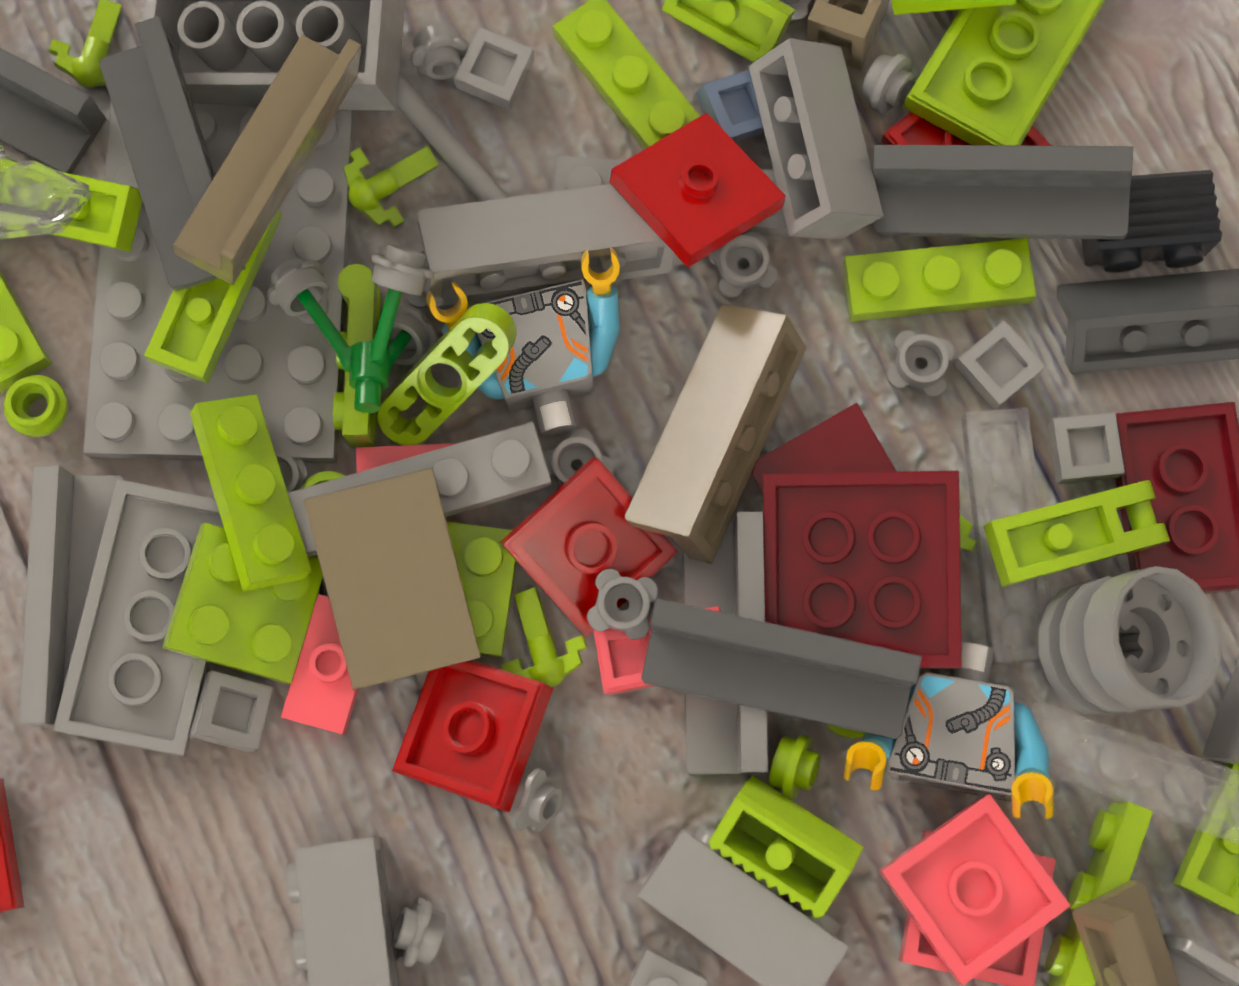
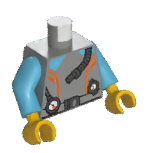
M610 248L612 265L606 272L602 273L594 272L588 266V249L582 254V273L587 282L592 284L587 291L584 279L485 302L497 305L510 314L517 328V338L505 361L478 389L487 398L504 399L509 412L534 407L542 437L562 435L577 428L570 398L593 392L592 378L600 375L608 368L620 333L618 290L615 286L611 285L619 275L620 264L617 252L613 248ZM451 281V285L457 294V301L450 309L443 310L436 307L435 299L430 290L426 296L427 305L436 319L446 323L442 328L443 335L467 311L468 306L466 295L460 286ZM487 328L481 333H476L466 350L474 357L477 350L486 341H493L495 338L494 333Z
M962 642V668H951L950 676L927 672L921 673L917 684L910 689L903 730L899 738L890 739L865 733L861 742L852 745L847 751L844 779L849 781L851 773L856 769H868L873 772L870 789L874 791L882 787L885 766L888 762L887 773L893 780L977 796L990 793L993 799L1012 802V813L1015 818H1021L1020 806L1027 801L1042 803L1045 806V819L1052 818L1054 813V789L1050 781L1049 749L1032 710L1022 703L1015 702L1014 688L989 683L994 650L987 646Z

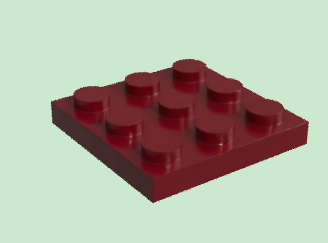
M959 470L763 474L765 622L922 656L920 668H962Z

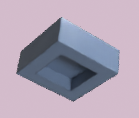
M750 70L704 83L695 93L703 113H708L735 143L764 134Z

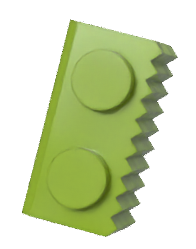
M753 775L738 792L709 840L711 850L720 849L722 858L731 856L733 865L743 864L745 873L754 871L756 880L766 879L768 888L777 886L779 895L789 894L791 903L800 901L802 911L812 909L814 918L825 915L855 867L864 848Z

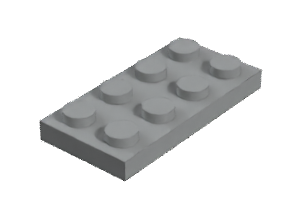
M116 479L53 731L187 757L191 740L189 734L209 662L163 649L162 646L200 525L206 522L224 528L215 499Z

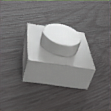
M478 27L454 77L456 89L511 111L535 60L534 49Z
M1005 320L960 356L954 364L994 411L1046 367Z
M1115 412L1053 418L1047 424L1056 484L1115 479L1125 474Z
M211 670L204 676L189 737L249 753L258 750L273 687Z

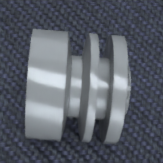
M1154 566L1126 572L1115 577L1107 576L1097 580L1084 581L1061 589L1046 606L1039 626V657L1046 679L1060 699L1082 714L1106 716L1117 713H1132L1139 709L1158 710L1175 708L1200 699L1214 682L1221 660V629L1212 603L1195 581L1177 569Z

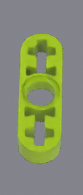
M481 303L470 307L388 393L377 414L378 424L382 432L390 440L401 445H418L424 442L505 361L517 338V328L510 314L503 308L490 303ZM487 328L494 333L495 338L493 341H486L473 357L466 348L476 333H481ZM436 363H445L454 367L461 376L462 385L457 388H446L440 385L431 374V366ZM420 395L426 401V404L418 416H414L410 420L405 419L400 412L407 410Z

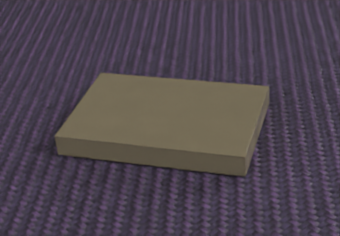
M433 467L303 500L353 690L480 658L481 654Z

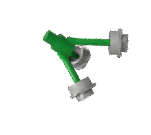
M388 244L385 255L374 254L371 261L376 264L371 281L388 288L376 334L372 341H362L349 346L322 309L320 303L327 296L329 286L323 279L322 266L317 261H303L302 259L294 258L282 263L272 273L271 282L274 286L268 290L267 294L269 301L273 305L280 304L289 316H300L306 313L310 315L337 353L344 371L350 373L349 385L355 389L354 409L362 413H376L380 410L381 391L388 387V377L394 363L400 365L414 364L436 343L435 328L425 315L413 307H399L402 292L422 295L426 277L433 278L434 273L430 269L423 268L426 255L396 245Z

